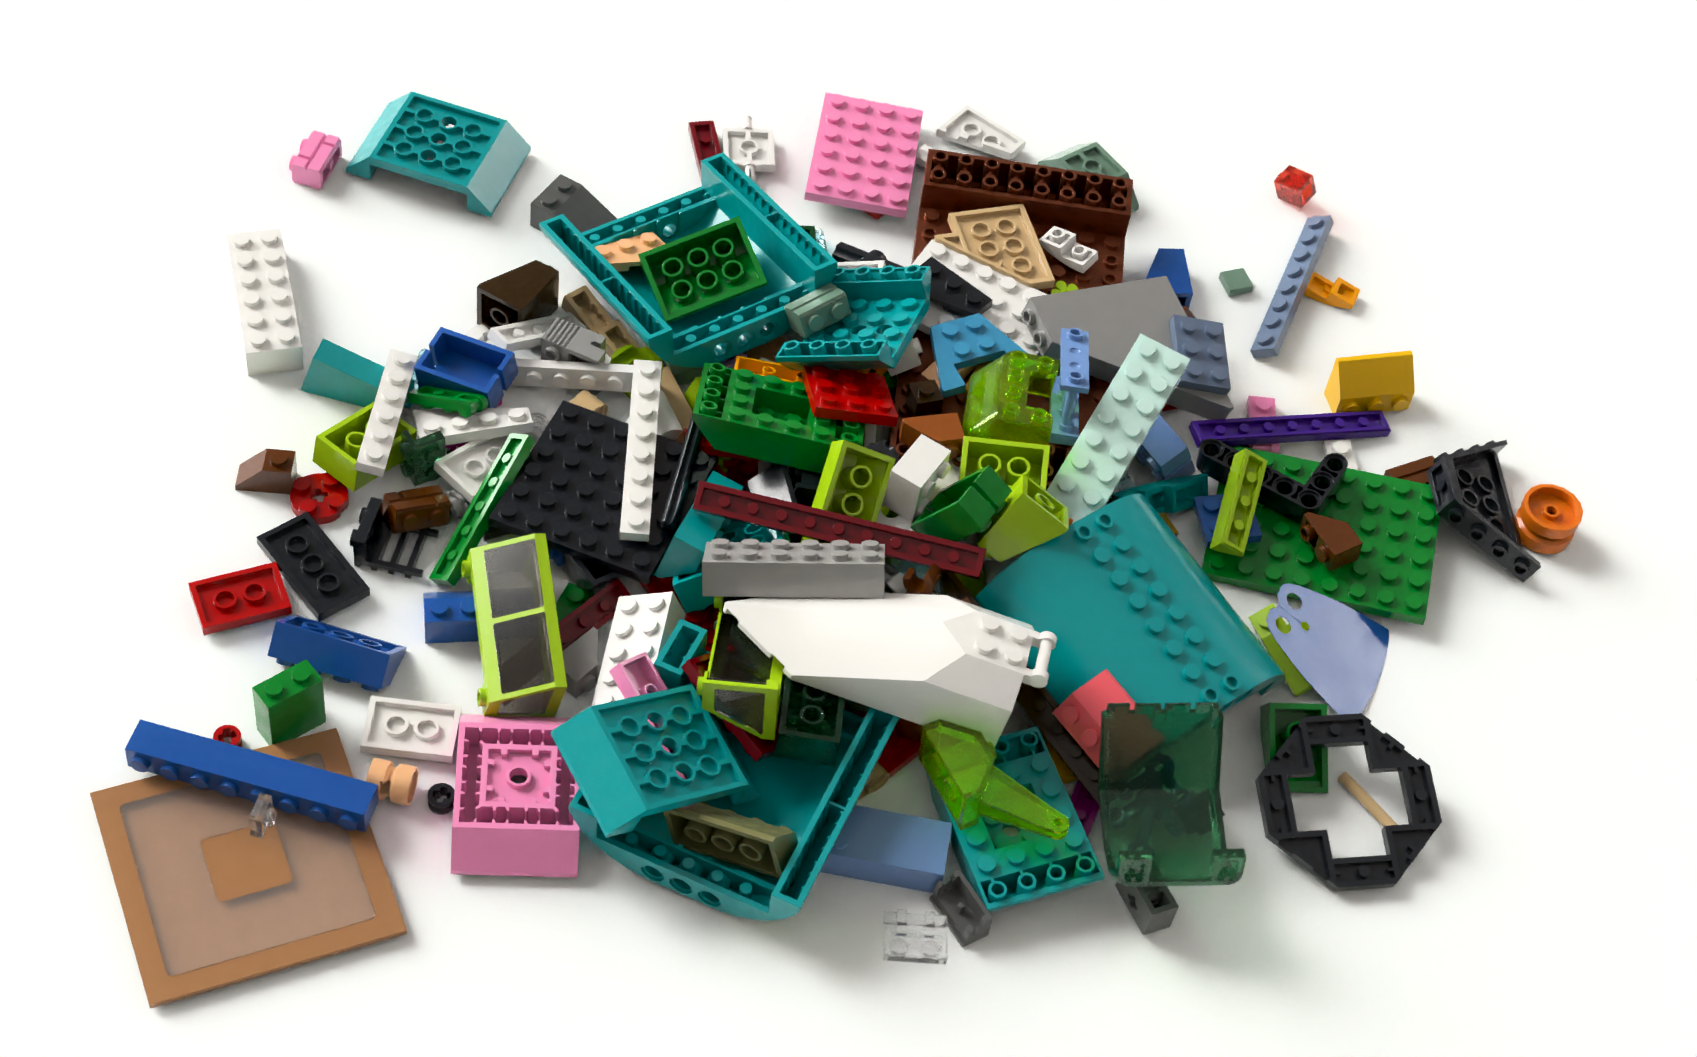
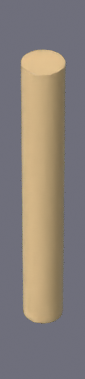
M1347 772L1342 773L1338 777L1340 783L1383 827L1398 825Z

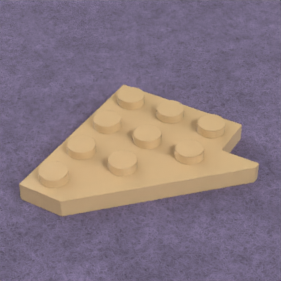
M1024 204L949 213L947 221L952 233L939 234L934 237L936 243H941L945 247L959 254L966 255L982 265L989 266L991 269L1011 277L1028 287H1033L1037 290L1054 287V276Z

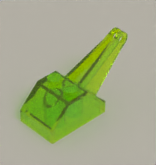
M941 719L923 725L919 760L960 830L976 825L980 816L1054 840H1062L1067 836L1070 825L1067 816L1048 805L994 766L995 759L997 758L996 750L991 742L986 741L981 732Z

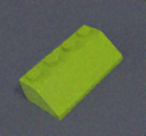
M847 440L832 441L812 507L877 522L890 472L894 467L896 459ZM802 537L801 542L809 540V538Z

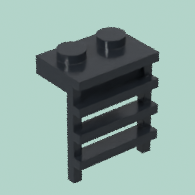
M371 497L367 508L363 507L361 509L358 530L353 529L350 537V546H353L354 566L360 567L361 564L371 566V570L374 571L381 568L388 570V574L392 575L398 572L405 574V578L411 579L412 576L422 578L424 570L415 568L427 536L438 538L439 530L426 528L402 532L390 562L383 561L382 557L393 532L389 528V524L383 519L382 499ZM410 533L419 534L407 566L398 564Z

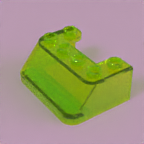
M1014 350L974 372L970 376L962 423L964 435L1048 445L1053 417L1043 408L1026 406L1027 394L1051 397L1060 360Z

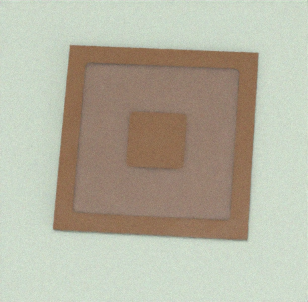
M337 728L254 749L257 752L354 778ZM161 775L90 793L150 1008L407 934V929L370 823L366 832L356 829L347 830L338 824L327 821L318 822L309 816L298 813H286L280 808L269 805H257L251 800L237 796L228 797L219 791L208 788L199 789L183 781L167 780Z

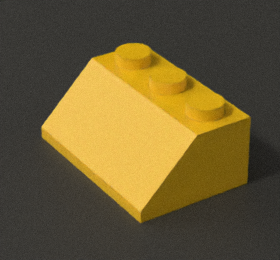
M1400 351L1336 358L1324 391L1332 413L1377 410L1387 412L1408 409L1415 393L1412 351Z

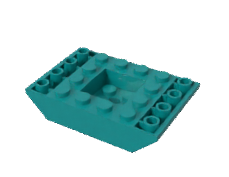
M1038 726L1000 736L994 749L978 745L974 751L967 750L965 754L947 750L924 757L931 797L941 821L952 823L949 842L960 869L989 912L1104 880L1105 875ZM1013 827L1018 830L1019 834L1008 836L1003 832V829Z

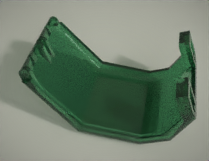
M1190 702L1165 703L1164 709H1161L1160 703H1135L1134 710H1129L1130 703H1108L1106 710L1101 712L1098 797L1103 848L1109 875L1121 885L1127 887L1231 885L1241 879L1247 858L1245 850L1227 849L1220 796L1224 716L1222 711L1219 710L1218 702H1196L1194 709H1190Z

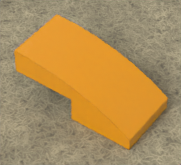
M1313 271L1304 295L1330 306L1352 309L1360 289L1339 277L1333 283Z

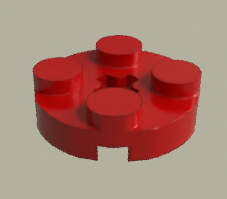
M327 472L298 477L294 480L293 488L290 492L292 511L296 516L308 512L318 525L331 523L341 517V512L347 509L349 505L348 489ZM319 495L325 496L322 502H318L317 499L313 498Z

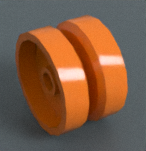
M1539 484L1531 487L1525 494L1521 506L1514 517L1521 544L1531 551L1541 554H1556L1564 551L1571 543L1574 533L1582 521L1583 509L1575 495L1563 487L1554 484Z

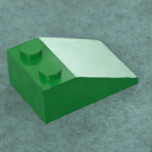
M1267 703L1260 706V736L1265 767L1304 717L1327 715V704ZM1328 748L1311 749L1316 773L1313 777L1288 778L1290 793H1328Z

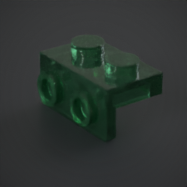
M408 430L401 431L402 443H399V450L402 455V461L399 465L404 477H409L414 486L440 478L441 476L433 468L434 462L445 456V437L441 431L413 440Z

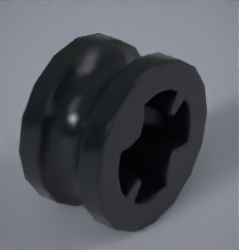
M446 783L433 785L429 789L427 796L429 809L433 813L440 815L451 812L454 806V788ZM441 795L447 796V799H443L442 802H437V799H440Z

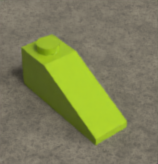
M1272 603L1248 618L1270 656L1285 673V681L1294 696L1298 697L1313 687L1297 670L1276 642L1267 626V615L1270 609L1276 608ZM1277 618L1276 626L1278 630L1285 634L1289 633L1290 630L1283 618Z

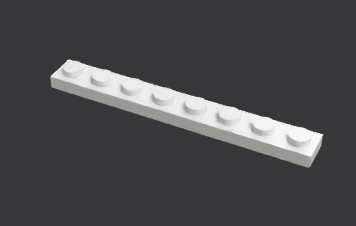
M634 359L619 540L649 542L662 361Z

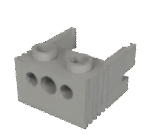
M559 317L554 320L541 338V360L605 363L606 337L579 327V325L569 321L566 322ZM587 390L595 397H598L601 392L599 390Z

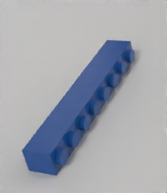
M141 719L125 747L128 766L138 772L158 774L167 780L183 781L199 789L208 788L219 791L228 797L237 796L251 800L257 805L277 807L286 813L302 814L318 822H331L347 830L356 829L366 832L379 802L377 784Z

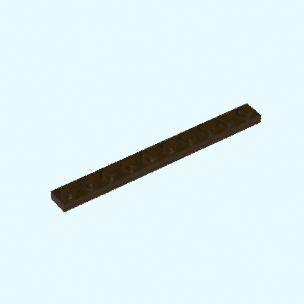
M941 570V577L933 589L932 595H947L959 600L968 597L973 605L981 607L954 573ZM1021 683L1016 698L1017 703L1035 726H1038L1039 731L1098 806L1103 809L1126 792L1119 780L1110 782L1055 717L1052 712L1059 705L1046 688H1037Z

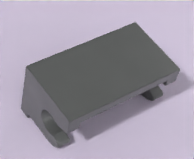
M961 870L953 872L950 876V881L945 885L939 880L929 900L960 946L963 948L988 936L993 917Z

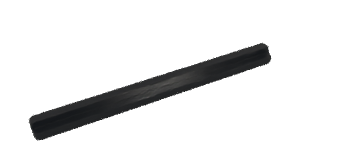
M692 416L661 518V528L663 530L674 531L676 529L703 433L693 421Z

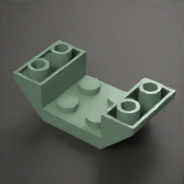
M1098 142L1078 144L1038 162V165L1130 179L1128 172ZM1132 189L1131 213L1139 209L1134 189Z

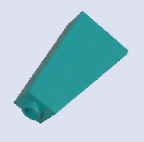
M323 338L311 361L301 390L360 407H366L375 401L385 367ZM411 379L408 392L412 391L416 381ZM407 392V396H406V399H405V403H404L403 408L406 407V408L409 409L410 406H411V403H408V392Z

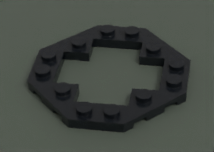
M1362 713L1304 717L1255 780L1265 838L1333 891L1394 887L1442 823L1430 765L1421 758L1417 760L1404 750L1405 746L1387 732L1383 734L1370 724L1372 721ZM1364 745L1369 773L1398 771L1409 824L1389 825L1381 829L1386 855L1332 858L1327 830L1298 832L1288 778L1313 777L1316 771L1312 748Z

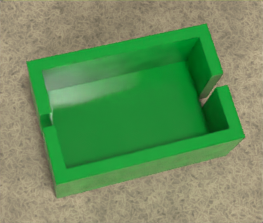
M988 465L941 489L927 506L933 513L925 509L910 527L914 532L956 542L960 539L965 541L974 532L977 531L980 534L991 525L992 521L990 518L1007 505L1005 499L1012 490Z

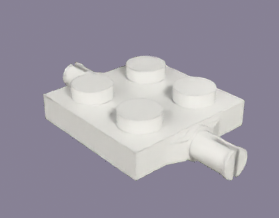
M745 115L741 119L742 127L722 129L723 153L742 171H745V174L751 180L755 181V171L774 172L773 129L752 127V117L748 115L747 121Z

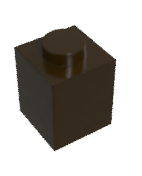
M935 379L908 384L904 407L909 417L941 414L944 398Z

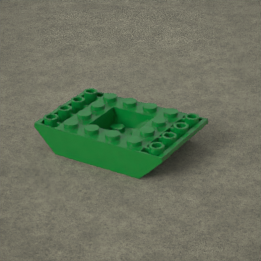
M704 363L692 419L715 450L822 474L832 441L847 440L863 446L865 423L814 417L803 382L796 381L791 383L782 381L773 375L762 376L753 374V372L747 369L736 370L727 368L720 363Z

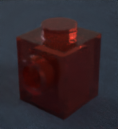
M1291 165L1278 174L1274 180L1277 197L1299 208H1302L1317 193L1313 175Z

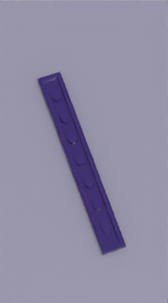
M1382 410L1191 421L1188 426L1197 448L1205 439H1216L1228 446L1388 437L1391 432Z

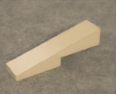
M586 285L563 297L561 308L565 312H571L587 327L586 329L606 337V354L610 358H612L616 350L625 345H634L633 347L641 348L619 319L613 321Z

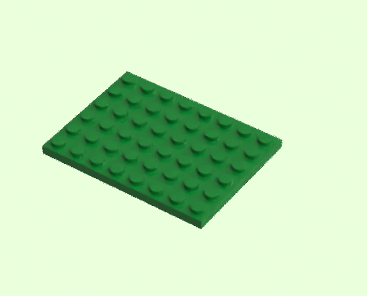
M1230 446L1238 451L1245 448L1268 460L1267 466L1303 485L1306 484L1321 463L1243 446ZM1347 468L1342 486L1321 516L1347 522L1363 543L1358 560L1329 572L1326 566L1318 561L1315 551L1309 543L1302 539L1299 531L1301 524L1258 502L1255 515L1262 533L1260 542L1247 543L1244 556L1242 557L1218 552L1210 548L1205 549L1202 569L1211 581L1276 595L1283 584H1295L1330 597L1357 612L1424 625L1440 516L1437 515L1429 484ZM1219 482L1216 495L1224 494L1226 485ZM1293 593L1287 595V597L1300 599L1296 594Z

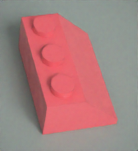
M1108 669L1103 670L1074 691L1052 712L1110 782L1128 775L1165 739L1163 734Z

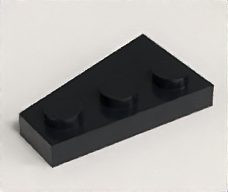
M930 257L920 265L931 267L930 301L942 305L944 310L961 317H966L977 313L982 315L992 307L993 300L935 258Z

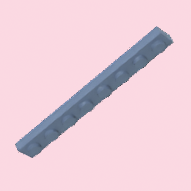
M1331 215L1307 218L1250 351L1253 358L1278 356L1334 224Z

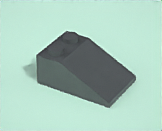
M562 174L530 205V226L541 231L539 228L540 222L561 214L580 233L617 219L582 184Z

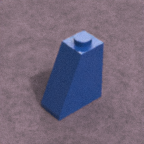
M1159 248L1146 279L1167 276L1182 307L1187 306L1189 308L1193 291L1184 249Z

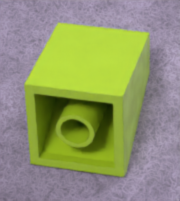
M1024 473L1010 488L1012 492L1005 499L1007 505L999 513L993 514L990 518L992 523L985 531L980 534L978 533L977 545L986 549L985 556L990 559L994 557L999 562H1002L1066 533L1069 529V508Z

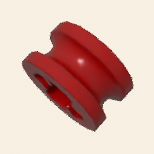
M223 725L215 730L213 734L214 740L224 742V738L231 737L232 743L229 744L242 747L241 732L236 726Z

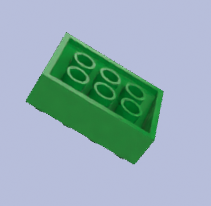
M739 216L638 254L645 277L667 324L768 285Z

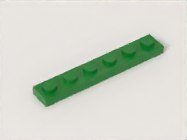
M509 434L429 576V579L434 583L455 587L462 577V561L467 560L470 549L478 546L484 533L489 529V516L508 486L513 483L525 460L530 455V451L536 442L530 435Z

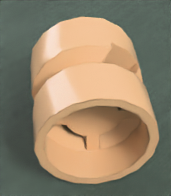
M374 758L370 765L366 782L378 785L379 800L383 801L386 797H389L391 803L409 806L415 794L419 770L416 766L402 763L394 767L392 761Z

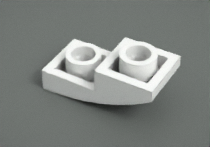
M1053 226L1039 239L1040 245L1052 256L1080 273H1084L1098 260V251L1076 243V234L1057 226Z

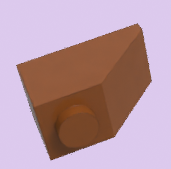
M957 412L902 418L899 432L901 442L911 447L918 437L923 434L951 451L949 459L961 457L965 435Z

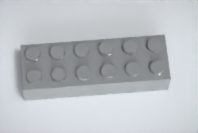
M718 538L713 539L711 542H706L702 560V596L884 599L885 544H879V542L874 540H866L861 542V544H849L846 540L819 543V541L812 539L803 540L801 543H789L785 539H776L771 541V543H760L756 539L729 542L727 539Z

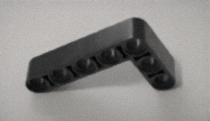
M1205 439L1199 446L1196 467L1201 473L1208 474L1212 479L1226 485L1233 457L1240 451L1219 440ZM1338 453L1326 455L1305 485L1266 466L1258 503L1298 524H1301L1303 515L1307 512L1321 515L1342 486L1348 461L1343 455Z

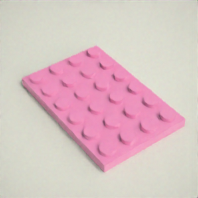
M826 92L804 200L905 218L923 110Z

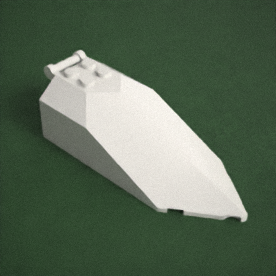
M884 593V599L758 597L727 601L723 607V612L737 618L738 627L768 658L775 656L784 666L782 672L789 679L989 749L995 748L1012 713L1021 683L1037 688H1043L1047 685L1049 678L1047 668L1051 650L1056 647L1057 636L1052 632L1044 631L1039 633L1034 631L1030 624L947 595ZM1031 646L1039 648L1035 669L1033 670L1026 668Z

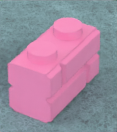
M315 130L308 139L304 138L300 144V152L297 156L293 155L289 162V170L292 171L293 182L304 186L307 184L309 187L318 190L322 189L342 156L341 139L329 134L326 136L325 133Z

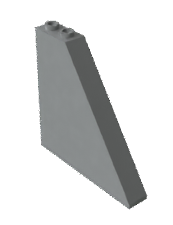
M1167 276L1030 297L1021 312L1022 320L1027 325L1034 345L1038 348L1042 358L1060 364L1061 328H1078L1089 332V375L1109 383L1114 379L1140 333L1172 349L1169 320L1173 314L1187 317ZM1175 387L1166 402L1168 405L1209 420L1225 419L1234 408L1228 395Z

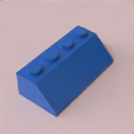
M533 588L489 590L492 618L536 608ZM473 591L423 593L425 644L479 641ZM537 613L494 623L493 625L495 641L537 639L540 636Z
M294 614L276 621L267 656L277 658L276 663L284 666H294V664L307 659L319 675H322V672L333 675L332 679L341 683L354 681L361 683L362 689L378 692L379 689L390 686L407 647Z

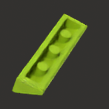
M1246 448L1236 453L1233 457L1210 544V549L1240 557L1244 556L1268 463V460Z

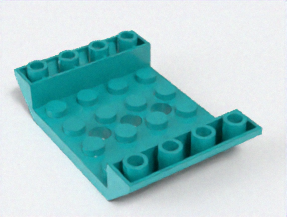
M411 91L388 103L346 167V172L371 179L379 167L466 194L467 210L492 217L530 153L531 146L507 120ZM438 141L444 142L442 144H436ZM428 157L433 158V160L427 161L425 159H427Z
M910 265L908 267L885 266L882 268L863 266L856 269L837 267L831 283L843 290L847 295L851 315L804 338L802 342L796 340L784 342L775 357L777 363L791 370H803L804 366L813 367L816 365L831 370L895 369L929 309L931 267Z
M693 684L590 706L553 729L550 733L606 838L633 831L644 816L728 795L734 805L756 800L761 796L716 715L702 709V696L697 695V688ZM648 720L657 723L660 728L653 727L649 724ZM662 745H664L667 748H671L674 753H669L665 751ZM676 770L680 773L686 774L688 779L681 778L676 773Z

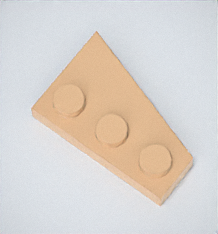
M652 231L627 239H620L609 244L598 245L595 248L618 272L629 271L631 266H641L638 254L665 243Z

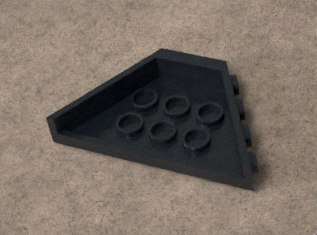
M1491 440L1483 446L1476 444L1467 450L1460 448L1452 454L1444 452L1433 460L1434 465L1427 471L1437 515L1521 582L1526 581L1541 568L1539 561L1522 548L1497 454L1508 444L1507 440L1498 442Z

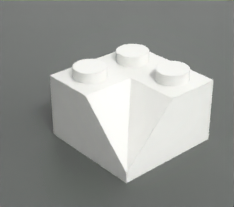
M921 434L892 468L883 506L913 522L919 513L921 514L925 509H928L927 506L931 502L929 496L935 488L937 479H943L947 475L951 464L948 463L951 451Z

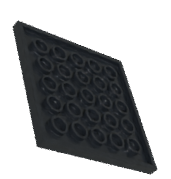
M563 400L534 445L515 480L508 486L489 516V525L519 537L534 533L546 534L548 548L649 585L675 533L694 503L700 480L705 482L708 480L712 471L718 465L719 457L707 455L702 450H698L676 529L674 531L663 530L661 528V518L683 443L657 434L649 542L619 540L629 424Z

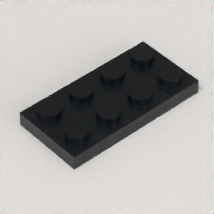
M308 512L256 537L257 545L271 562L277 563L281 575L319 622L370 596L368 585Z

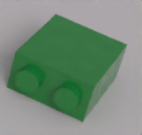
M307 659L252 687L257 730L268 745L295 739L326 722L323 680Z

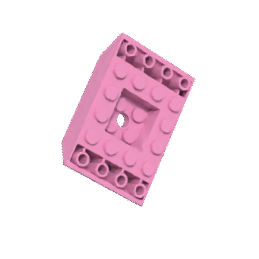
M461 714L452 820L451 874L578 878L580 827L569 812V804L577 793L579 786L550 734L553 729L571 718ZM515 775H523L527 778L525 782L520 784L514 783L510 779Z

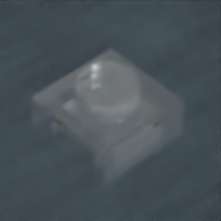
M260 793L248 818L251 836L263 838L267 827L272 828L275 823L277 810L273 807L271 795Z

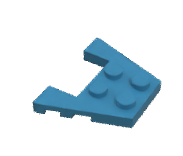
M980 313L930 327L929 335L933 357L936 360V374L940 382V392L943 398L965 392L966 384L957 370L998 358L1005 360L1016 378L1038 372V361Z

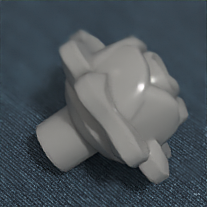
M453 489L445 491L444 494L448 497L451 504L450 517H458L462 520L469 507V502Z

